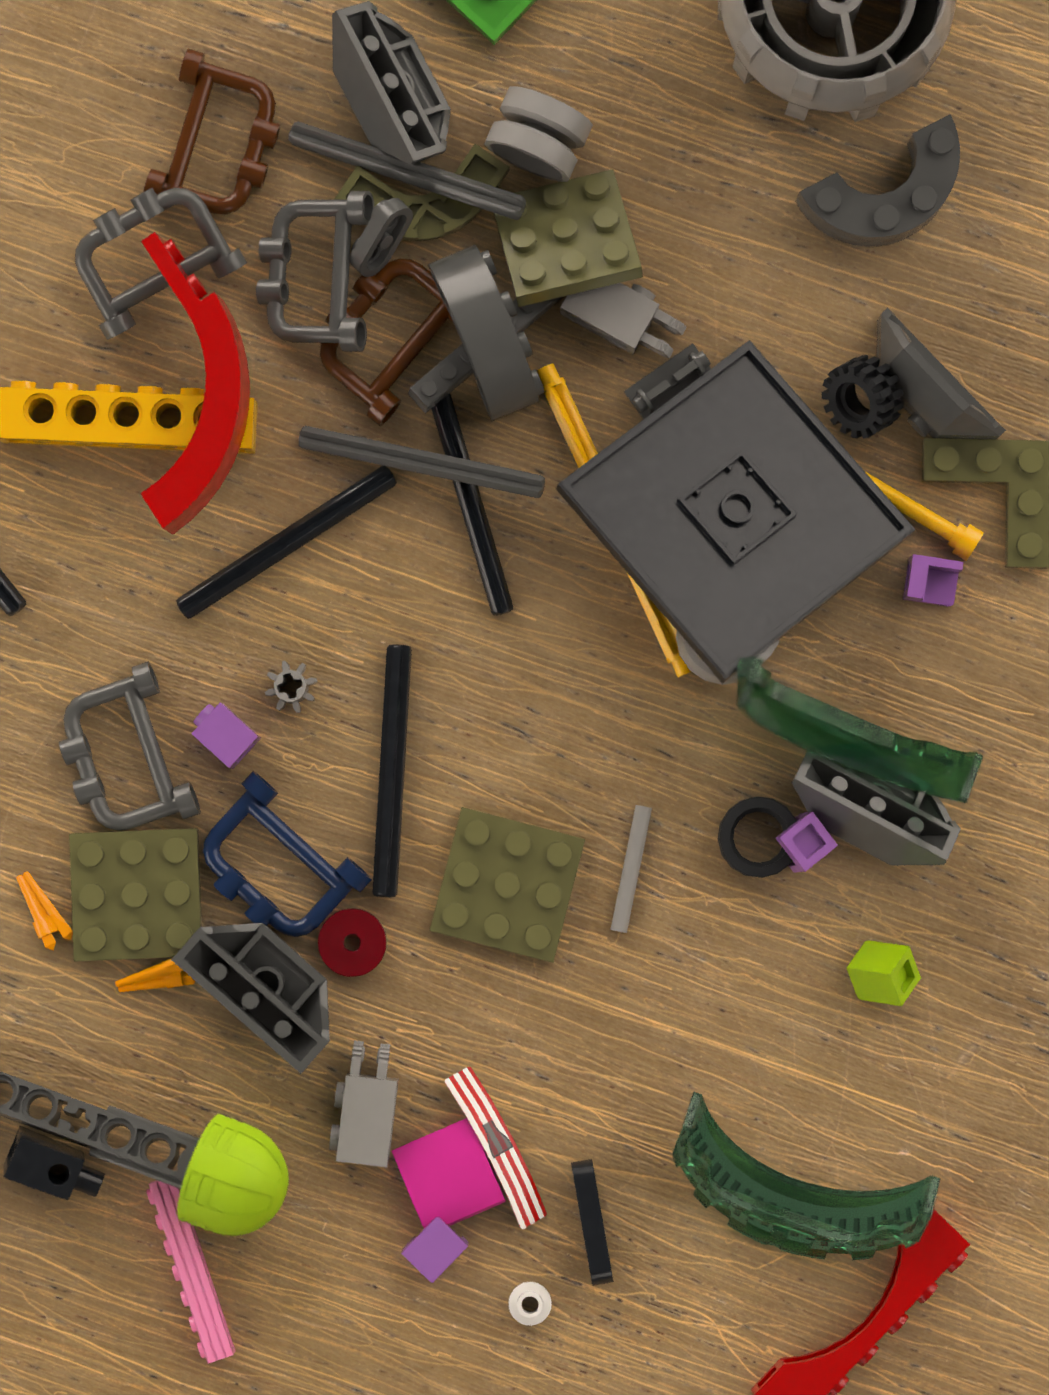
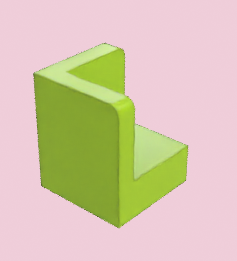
M867 940L846 968L858 999L902 1006L921 979L911 948L905 945Z

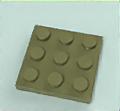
M613 169L569 179L568 182H557L515 192V194L523 196L526 200L524 213L519 220L494 213L518 307L643 277L641 262Z
M462 807L430 931L553 963L585 839Z
M198 828L69 834L74 961L174 957L193 934L202 927Z

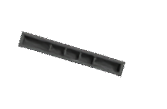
M563 297L518 307L517 300L515 299L513 304L517 315L511 317V321L516 333L527 329ZM463 344L410 387L408 395L425 414L473 374Z

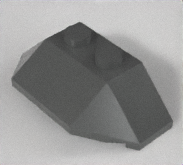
M370 1L336 10L332 14L333 73L371 146L408 164H413L445 152L451 109L414 37L394 20L378 12V8Z
M889 308L881 313L877 320L876 357L880 359L879 367L887 363L891 367L887 374L890 377L896 374L900 381L894 383L895 388H903L904 395L897 398V400L904 402L903 408L911 415L907 420L921 436L925 437L929 434L932 438L996 440L1006 431L905 327Z
M856 746L831 747L821 750L819 748H809L792 781V785L808 812L813 811L829 833L891 866L944 865L961 830L958 824L951 820L946 807L929 785Z
M264 923L200 927L171 959L300 1074L330 1042L327 979Z

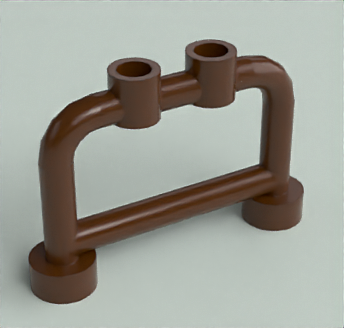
M188 48L182 62L179 81L194 85L195 88L169 173L151 168L144 191L153 188L156 195L165 190L175 187L186 188L182 187L213 84L223 85L252 94L259 103V110L251 128L245 156L238 171L237 182L233 193L225 198H218L192 189L189 190L198 194L210 213L226 215L236 212L245 205L253 187L262 189L268 170V164L260 162L265 147L274 149L280 131V124L273 122L276 102L273 92L264 82L252 76L204 62L205 53Z
M396 259L388 262L376 275L370 277L361 275L352 288L359 295L347 307L346 318H362L368 309L381 299L393 279L400 275L411 277L440 301L371 385L366 383L338 359L336 352L340 343H321L320 358L323 367L332 377L370 407L367 416L379 426H382L389 420L401 403V400L389 391V388L445 321L449 319L453 322L442 301L431 272L412 259ZM330 313L328 314V316H327V318H326V320H325V322L328 323V324H329V316H330Z

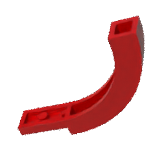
M154 232L141 242L190 317L201 343L206 372L203 407L190 442L175 464L158 481L140 493L161 527L173 535L188 524L209 503L233 466L247 425L250 405V378L243 340L224 300L215 292L208 295L203 284L194 273L187 276L180 265L186 259L172 239L165 242Z

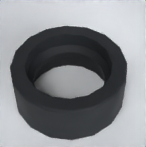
M753 797L738 802L726 812L719 825L718 843L721 855L731 868L745 876L763 878L778 874L791 864L792 859L782 847L779 853L769 861L759 863L747 860L741 856L735 847L733 839L735 827L743 817L754 812L768 813L776 818L782 826L783 832L797 820L790 810L780 802L772 798Z

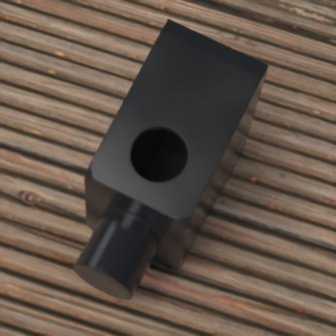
M19 1126L3 1165V1178L64 1200H69L73 1189L96 1197L105 1173L83 1165L85 1157L84 1152L23 1126ZM55 1164L67 1166L66 1171L60 1175H55L49 1170Z

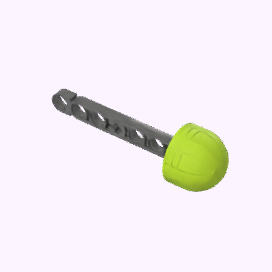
M0 1072V1083H7L13 1089L10 1101L0 1105V1116L89 1148L90 1156L181 1189L177 1216L182 1222H187L206 1231L221 1235H244L256 1231L267 1224L276 1215L284 1202L289 1180L285 1159L270 1137L253 1126L228 1118L222 1114H217L209 1122L202 1136L198 1138L111 1105L108 1106L107 1110ZM37 1098H48L52 1103L50 1114L40 1120L32 1118L29 1113L31 1103ZM62 1105H66L63 1109L64 1113L73 1118H80L82 1113H85V1118L90 1123L89 1127H80L78 1132L74 1133L75 1128L72 1124L60 1119ZM59 1120V1125H58V1127H54V1125H55V1124L57 1123V1121ZM124 1126L130 1130V1141L123 1148H112L108 1144V1134L113 1128ZM159 1140L167 1142L170 1145V1155L161 1163L149 1161L147 1158L149 1146ZM185 1148L179 1157V1149ZM178 1161L177 1171L171 1170Z

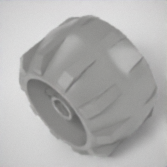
M718 0V20L723 21L724 29L735 52L732 68L744 84L756 79L768 91L787 101L788 105L785 115L805 121L809 109L833 113L849 111L854 122L874 117L880 104L906 91L910 86L916 88L938 58L949 36L957 0H899L900 16L897 28L880 45L859 55L856 53L851 27L855 22L863 0H842L844 2L841 3L832 0H798L807 3L806 18L812 30L822 37L835 38L838 57L817 54L794 41L779 23L771 0Z

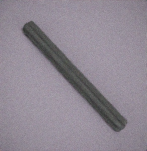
M299 121L295 122L291 127L288 140L294 146L356 167L358 165L362 169L515 220H519L524 213L526 200L521 195L422 162L408 164L374 146Z
M303 426L299 435L298 444L303 449L524 496L540 498L545 487V478L543 476L310 426Z

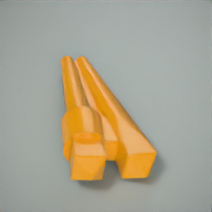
M26 871L23 873V876H17L16 879L34 919L33 927L38 939H42L45 948L54 951L56 941L52 934L59 932L63 939L72 940L73 930L30 873Z
M169 959L115 981V985L120 993L165 987L167 989L193 985L196 981Z

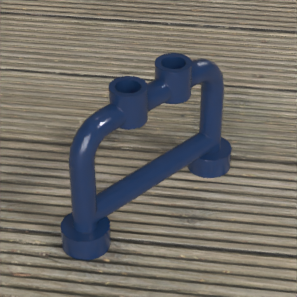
M252 771L241 783L245 787L246 792L216 823L205 838L203 848L205 862L218 877L213 884L214 887L230 901H233L237 895L250 906L244 914L253 923H264L266 926L270 924L275 930L285 936L300 937L308 935L325 920L353 888L362 892L372 881V878L349 857H346L336 869L332 867L267 807L278 792L259 774ZM248 814L252 815L330 887L303 918L291 920L286 917L270 899L261 894L236 868L227 863L221 856V844Z

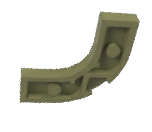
M474 144L455 171V174L498 188L509 173L510 167L477 144ZM358 165L334 198L347 199L351 191H370L374 199V207L383 200L399 198L413 212L412 222L402 240L407 241L433 240L452 234L470 223L483 210L482 208L434 192L426 195H406L392 189Z

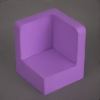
M913 554L908 558L902 600L947 607L952 606L955 600L958 573L963 570L964 562Z
M813 811L800 813L795 817L797 821L776 837V840L793 861L789 865L793 873L806 872L838 846Z
M435 1217L417 1237L414 1236L406 1244L401 1254L433 1283L468 1247L469 1242L463 1236L460 1238L440 1217Z

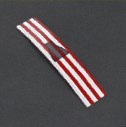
M467 1067L447 1078L445 1084L464 1112L487 1153L508 1197L520 1228L525 1229L545 1217L547 1212L522 1155L496 1106L473 1069Z

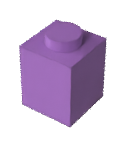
M221 702L215 708L208 704L193 721L197 728L191 734L230 769H234L261 739L258 734Z

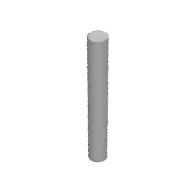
M635 805L610 928L613 931L627 933L652 812L650 807Z

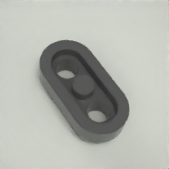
M399 198L383 200L373 208L370 216L371 219L362 235L351 247L350 264L364 277L377 274L387 265L412 222V210Z

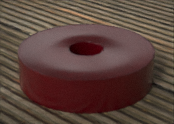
M357 908L344 909L334 913L325 921L318 937V949L324 963L335 973L347 977L362 976L375 969L382 961L387 947L386 932L381 922L373 914ZM350 934L357 935L361 941L360 947L355 951L348 950L345 946V938Z

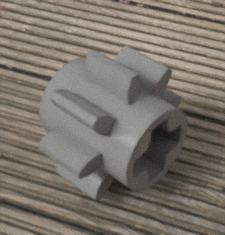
M282 661L283 672L278 676L268 672L267 676L274 681V688L268 689L265 695L271 697L277 695L280 698L277 703V710L281 711L286 703L293 705L296 713H301L299 702L304 699L312 702L316 700L308 691L309 686L316 684L318 680L312 677L305 679L302 676L306 670L304 663H301L297 670L294 671L290 670V666L286 661ZM292 676L296 682L302 681V687L296 690L297 697L291 698L286 692L281 693L280 687L286 685V677Z

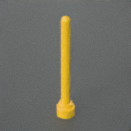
M866 472L901 513L948 540L947 545L954 549L952 551L953 554L965 561L969 559L983 536V531L971 524L968 527L961 523L958 526L954 525Z

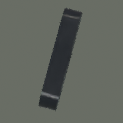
M592 1159L571 1162L592 1286L612 1283L613 1276Z

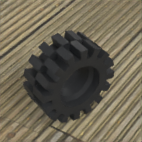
M862 355L851 359L833 369L822 385L827 388L822 392V399L829 400V403L823 406L825 412L832 411L834 414L830 421L833 425L841 423L842 426L839 431L843 434L851 431L852 438L858 439L863 436V439L868 438L890 426L900 417L901 414L898 411L903 409L904 406L903 401L897 400V398L904 395L903 388H895L894 383L900 381L896 374L891 377L887 374L891 369L887 363L879 367L880 359L877 357L868 359V355ZM855 384L860 386L867 394L870 410L859 401Z

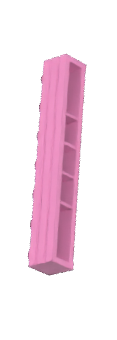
M158 1180L149 1183L150 1189L146 1190L150 1204L156 1205L158 1214L155 1215L158 1229H164L167 1240L163 1241L167 1255H172L175 1265L172 1266L173 1275L176 1281H181L184 1290L180 1292L184 1306H189L192 1316L189 1317V1323L193 1333L198 1332L201 1341L197 1343L201 1358L206 1357L208 1363L232 1356L236 1350L195 1227L190 1223L180 1221L177 1216L181 1189Z

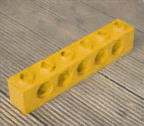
M11 381V387H0V441L11 444L184 451L198 424L205 390L200 388H180L179 395L163 394V388L139 386L137 393L121 392V386L97 384L95 385V391L79 390L78 384L66 382L53 383V389H36L35 382ZM250 398L247 425L238 453L255 454L258 406L255 398ZM41 403H51L54 409L51 419L45 423L35 422L33 418L35 408ZM86 404L95 406L96 416L94 420L87 425L77 424L75 419L77 410ZM127 406L136 407L139 412L137 421L128 427L120 426L117 420L120 410ZM168 408H176L181 412L179 424L169 429L161 427L159 420L162 412Z

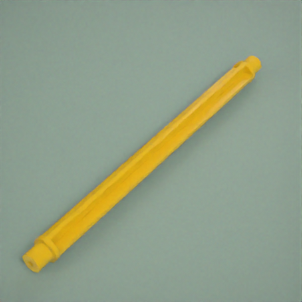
M554 363L540 368L537 370V373L543 384L546 399L578 468H580L598 453L567 388L564 377L560 378ZM628 574L664 652L667 663L672 664L678 678L691 673L692 671L689 670L679 655L676 641L677 630Z

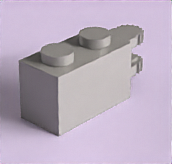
M617 283L567 295L560 307V315L634 355L639 344L665 358H670L673 353V348L667 342L647 333L652 321L673 334L683 335L687 328L681 321L659 309L660 304L653 301L656 296L637 284H633L632 288H629L622 283Z
M354 1040L350 1073H347L345 1082H337L334 1107L342 1108L340 1125L332 1124L329 1150L337 1151V1162L387 1167L389 1164L399 1082L398 1078L387 1077L390 1044L381 1043L376 1060L378 1064L377 1076L361 1074V1066L365 1056L364 1041Z

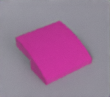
M467 1118L391 1150L424 1229L435 1217H440L448 1226H451L506 1202L492 1165Z

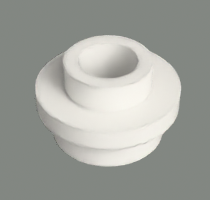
M536 1282L519 1284L513 1289L509 1297L511 1315L523 1325L532 1326L543 1322L551 1310L549 1292L544 1286ZM529 1296L536 1298L538 1301L537 1309L532 1312H528L522 1307L523 1299Z

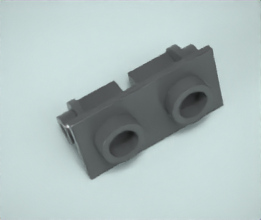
M692 343L626 389L624 393L641 417L645 419L709 371L711 363L704 352H699Z

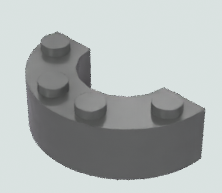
M951 114L912 134L907 143L911 157L910 177L896 190L880 195L861 193L848 186L842 177L835 173L800 191L795 201L799 209L816 228L826 235L855 246H884L902 241L914 235L935 217L949 196L957 178L960 162V144Z
M473 245L429 263L428 266L439 294L463 344L475 377V383L491 422L538 403V395L545 393L536 369L530 371L526 360L527 357L533 355L524 331L519 333L515 331L511 317L517 315L508 291L500 293L492 277L497 274L489 251L486 250L480 253L477 246Z

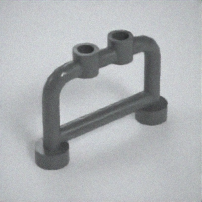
M175 187L156 195L154 189L150 188L130 199L134 208L119 215L114 208L94 219L93 222L97 228L90 231L80 240L75 250V264L79 275L105 319L98 326L106 340L136 325L128 309L169 287V284L162 273L159 272L112 298L93 265L92 254L97 247L122 235L174 205L187 207L208 243V246L185 258L186 260L180 263L187 276L210 264L216 277L219 279L247 264L240 248L230 250L206 204L198 194L187 188Z
M351 191L347 199L297 200L289 202L275 216L271 237H262L260 239L258 248L259 258L262 263H270L269 279H260L257 282L256 298L260 305H267L268 324L273 333L280 339L293 343H340V347L344 352H362L364 350L367 340V329L364 319L346 317L352 225H367L371 219L374 199L370 191ZM297 217H335L329 326L289 325L284 319V305L288 302L289 298L286 266L290 261L292 253L288 233L291 222Z
M149 661L133 666V676L95 688L75 697L67 706L63 718L67 739L59 741L60 751L66 765L76 763L81 778L72 782L75 796L81 806L87 803L90 804L91 810L98 822L106 828L116 831L132 829L180 812L183 819L201 814L196 793L190 782L173 787L144 702V698L160 693L156 675ZM125 696L160 801L126 813L117 814L111 811L107 804L105 789L94 766L91 748L87 737L83 733L80 718L87 709Z

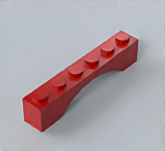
M929 1205L924 1223L911 1233L898 1238L897 1256L890 1280L879 1302L865 1320L845 1337L825 1348L800 1356L780 1358L751 1388L753 1395H837L849 1381L846 1374L857 1363L863 1366L876 1354L879 1349L876 1343L886 1332L893 1335L905 1324L909 1318L905 1312L916 1301L922 1304L932 1296L938 1288V1284L935 1281L947 1269L952 1273L965 1261L968 1256L965 1249L970 1243Z

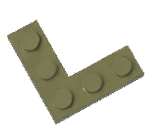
M924 438L922 482L1006 484L1005 568L1048 569L1049 441Z

